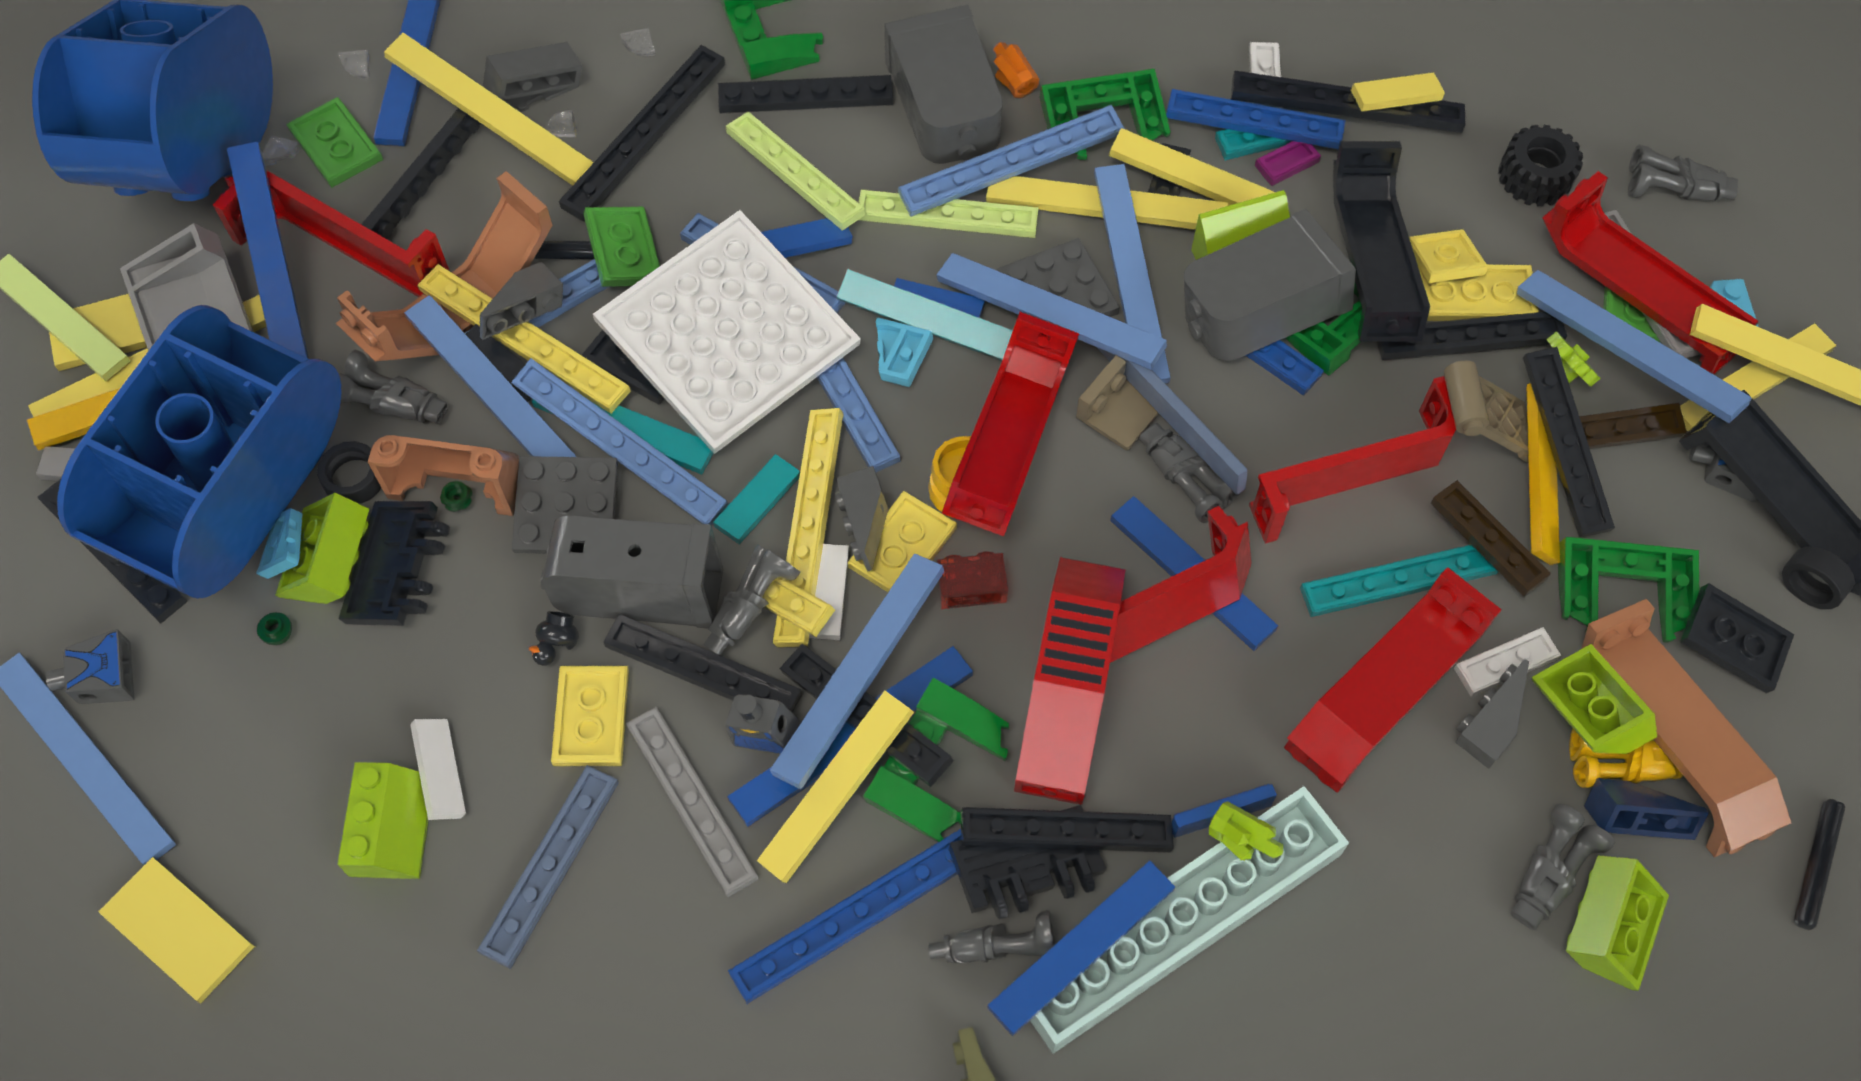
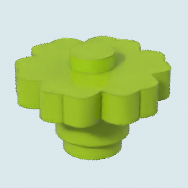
M1557 331L1547 339L1552 347L1558 348L1569 384L1578 376L1590 387L1601 379L1586 362L1590 356L1578 344L1572 347Z

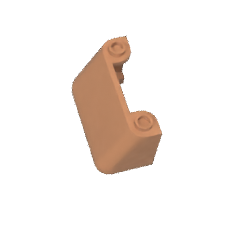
M386 435L379 438L371 449L368 464L387 499L403 501L404 493L408 489L415 486L423 489L427 475L485 483L483 493L486 498H492L495 501L497 514L514 515L519 468V455L516 453L395 435Z

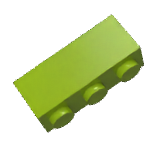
M1278 191L1199 214L1191 248L1195 259L1198 260L1290 218L1285 191Z
M333 493L304 507L302 510L299 563L297 566L282 572L275 596L328 604L344 597L350 587L351 582L348 578L351 569L359 558V550L357 549L360 539L368 528V521L366 519L369 508L337 493Z
M1592 644L1532 677L1535 685L1593 752L1628 754L1657 737L1655 713Z
M355 762L337 864L349 877L420 879L428 816L419 771L392 763Z
M1598 855L1594 868L1589 873V883L1583 900L1579 903L1578 915L1573 930L1567 938L1566 952L1582 968L1630 990L1639 991L1669 894L1638 859Z

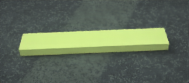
M750 112L743 114L726 125V133L842 231L865 216V208Z
M861 190L859 204L865 208V216L859 219L862 221L1035 238L1039 207L955 199L910 217L899 193Z
M8 254L0 260V289L103 380H109L130 362L125 353L14 257Z

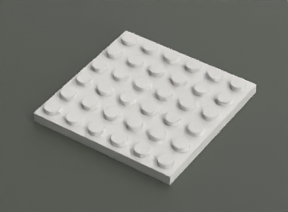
M741 210L593 313L595 322L714 454L859 346L861 341L860 337Z

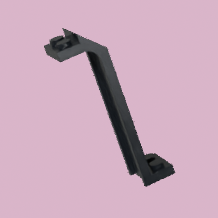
M1340 141L1337 160H1333L1334 205L1349 261L1356 268L1355 283L1362 305V314L1357 333L1360 342L1422 341L1430 311V303L1396 197V175L1402 151L1400 141Z
M1742 390L1743 393L1750 396L1745 390ZM1752 398L1750 404L1730 423L1708 412L1679 440L1687 451L1698 445H1701L1702 448L1710 445L1800 548L1818 547L1840 557L1854 574L1855 585L1850 592L1861 596V520Z

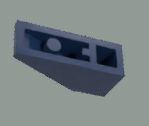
M1603 778L1596 779L1584 804V807L1596 824L1608 833L1687 840L1696 839L1709 814L1708 810L1704 807L1633 782Z

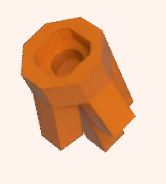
M1003 42L997 43L993 49L996 53L994 63L999 68L995 77L1010 90L1015 98H1022L1031 94L1039 85V77L1018 45L1009 44L1008 46Z

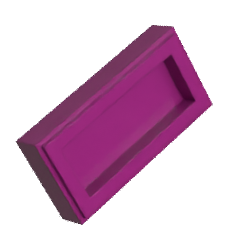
M1292 141L1256 159L1254 166L1270 186H1273L1319 163L1321 155L1312 144Z

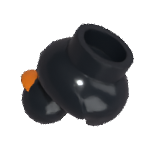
M548 611L546 620L537 625L535 635L540 643L529 647V650L532 652L533 660L538 665L547 666L554 661L556 651L552 645L566 646L568 650H571L576 645L579 633L573 625V615Z

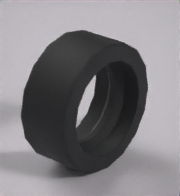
M357 441L342 442L332 446L323 454L318 463L317 476L328 496L337 493L358 504H362L371 500L380 491L381 486L371 467L367 476L360 483L353 486L340 487L335 485L332 480L335 471L346 462L362 460L368 463L371 448L367 444Z
M1803 547L1797 550L1781 572L1785 586L1795 597L1807 605L1819 609L1831 610L1838 607L1855 585L1854 574L1849 566L1840 557L1818 547ZM1808 571L1821 577L1827 584L1815 579Z

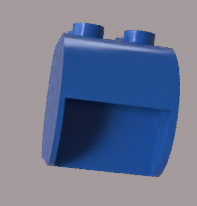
M113 0L50 39L38 58L33 79L32 107L38 142L51 169L66 182L113 187L114 192L118 195L135 196L149 191L169 192L173 199L179 201H195L207 197L210 194L209 187L221 177L232 174L227 148L257 141L260 143L266 131L273 96L272 63L267 39L256 15L244 5L234 4L223 7L149 0Z
M198 305L184 311L162 332L70 456L61 478L57 499L58 516L63 529L69 536L192 598H205L217 593L244 569L279 519L281 513L288 506L321 458L333 433L339 414L342 394L339 373L333 365L324 360L308 359L231 322L224 312L215 307Z

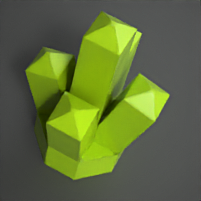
M1228 801L1222 803L1210 823V836L1221 841L1241 861L1251 859L1254 848L1272 858L1283 854V844L1273 839L1276 836V827Z

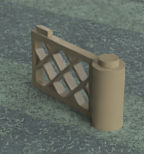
M1458 361L1447 366L1443 374L1456 430L1466 436L1481 434L1517 453L1518 458L1529 463L1528 423L1524 401L1480 377L1477 366L1472 361Z

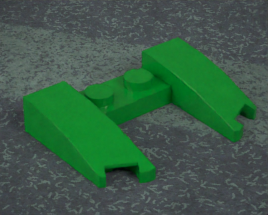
M720 0L751 80L820 61V54L815 53L814 49L815 44L823 45L822 33L766 37L756 9L790 0Z
M1155 68L1041 85L1039 98L1047 129L1078 118L1077 112L1100 109L1109 105L1114 107L1129 104L1139 136L1151 141L1161 135H1164L1166 138L1170 136V128ZM1086 149L1074 153L1078 155L1077 159L1087 160Z
M1354 283V294L1359 298L1356 283ZM1361 301L1356 302L1353 305V310L1342 314L1329 326L1320 322L1290 335L1286 339L1304 357L1323 369L1325 374L1331 375L1350 359L1351 350L1361 343L1357 334L1362 314Z
M1565 537L1559 543L1560 563H1558V581L1563 619L1567 620L1570 616L1586 625L1587 628L1589 623L1598 620L1599 576L1657 581L1662 641L1668 643L1675 640L1676 636L1674 633L1685 629L1699 593V550Z
M932 678L916 706L917 711L909 724L937 746L948 730L1006 761L1008 749L1000 747L1001 728L1009 729V723L959 691ZM889 757L884 767L881 766L865 792L864 799L866 803L936 842L944 839L940 833L957 822L961 825V813L917 787L916 783L919 778L892 757Z

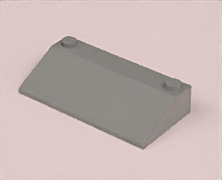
M195 223L191 224L120 268L148 351L177 316L198 305L215 307L224 312L231 322L253 332L219 236Z

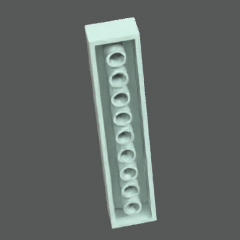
M1305 786L1257 817L1276 827V836L1273 839L1283 844L1282 855L1272 858L1254 848L1252 858L1241 861L1220 842L1168 877L1167 879L1175 886V890L1030 1020L1052 1054L1342 855L1349 842Z

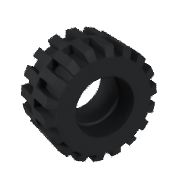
M1538 124L1531 125L1530 129L1524 127L1520 129L1519 133H1515L1507 146L1498 173L1501 174L1499 177L1500 183L1506 184L1504 187L1507 193L1512 192L1514 194L1513 198L1516 200H1524V204L1531 205V203H1536L1537 206H1544L1545 203L1548 205L1556 204L1557 200L1563 195L1569 194L1583 165V152L1579 151L1580 145L1578 142L1572 141L1573 137L1569 133L1565 135L1560 128L1555 130L1551 128V125L1539 127ZM1535 163L1541 164V165L1545 166L1546 168L1540 167V166L1536 165Z

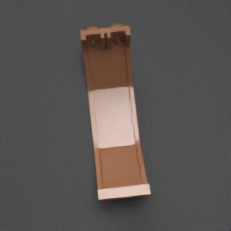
M507 171L497 178L501 190V199L466 261L452 272L492 299L515 272L530 267L552 227L547 206ZM348 290L337 297L343 310L340 312L342 319L336 322V324L375 362L439 355L408 321L404 314L405 311L426 298L427 295H421L403 309L380 312L367 311L364 306L358 309ZM437 302L464 333L474 326Z

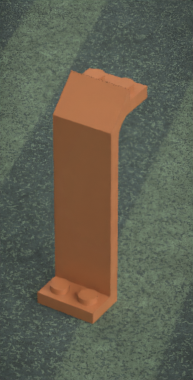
M1647 599L1589 623L1582 649L1592 644L1655 713L1657 737L1654 741L1708 805L1713 815L1714 828L1706 848L1714 858L1726 852L1734 854L1745 847L1746 844L1757 839L1760 841L1770 837L1776 830L1791 824L1775 774L1648 629L1655 608Z

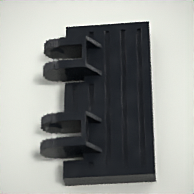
M432 501L374 502L368 521V528L359 550V558L355 563L348 592H346L338 618L344 624L404 626L407 614L426 613L427 603L418 599L406 598L407 595H430L433 589L432 584L423 580H404V578H418L424 555L443 554L445 545L442 542L424 539V537L447 536L450 530L449 525L440 521H421L435 519L438 507Z
M1081 805L1061 811L1083 812ZM961 840L951 842L948 847L971 912L975 913L987 908L988 902L984 894L987 892L996 916L999 919L1008 917L1007 904L1004 901L1000 888L1009 887L1018 912L1022 913L1028 911V896L1053 889L1055 884L1051 873L1055 875L1062 896L1068 899L1074 897L1075 894L1074 885L1067 868L1074 866L1080 884L1086 893L1095 890L1093 877L1104 874L1106 870L1099 850L961 845Z

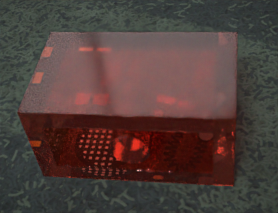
M985 551L978 553L976 556L961 557L960 555H949L943 559H937V563L943 565L944 573L938 581L941 609L1007 603L1008 585L1003 553L994 554L993 552Z

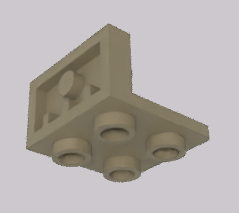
M1116 355L1079 397L1076 418L1124 450H1129L1159 413L1126 380L1127 376L1124 375L1126 361Z

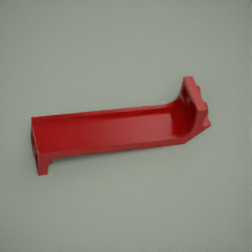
M266 171L277 219H284L415 296L420 297L424 294L419 290L418 284L437 264L449 271L437 236L428 229H425L419 237L413 239L408 249L405 250L275 174ZM228 177L224 179L229 188L218 197L213 207L232 241L242 246L247 241L234 179L233 177Z
M1598 171L1589 179L1584 178L1569 196L1563 195L1557 201L1554 208L1542 217L1559 254L1701 353L1699 361L1702 364L1700 367L1713 375L1718 373L1737 354L1690 335L1696 308L1704 304L1757 326L1759 321L1609 219L1603 212L1600 203L1608 180L1607 176Z
M1019 312L1003 360L953 478L942 514L1004 537L1079 333Z
M1444 376L1433 379L1419 409V413L1427 428L1426 430L1259 474L1260 485L1255 500L1249 502V507L1264 543L1277 541L1280 531L1284 526L1286 515L1292 505L1438 466L1456 431Z
M1220 506L1207 511L1211 547L1214 556L1121 601L1110 663L1240 600L1252 564L1248 521L1238 526L1232 515L1227 516Z
M1447 567L1439 575L1429 592L1317 701L1287 737L1288 742L1284 748L1296 761L1312 771L1323 784L1338 793L1346 785L1367 755L1484 635L1502 609Z

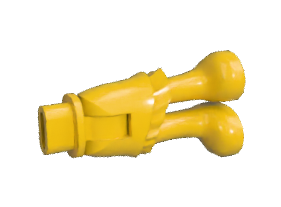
M1574 729L1571 731L1569 755L1571 761H1577L1573 768V776L1578 786L1582 788L1592 787L1597 778H1621V780L1636 784L1643 781L1681 779L1683 776L1654 740L1628 754L1596 753L1590 749ZM1598 759H1624L1625 762L1602 763Z

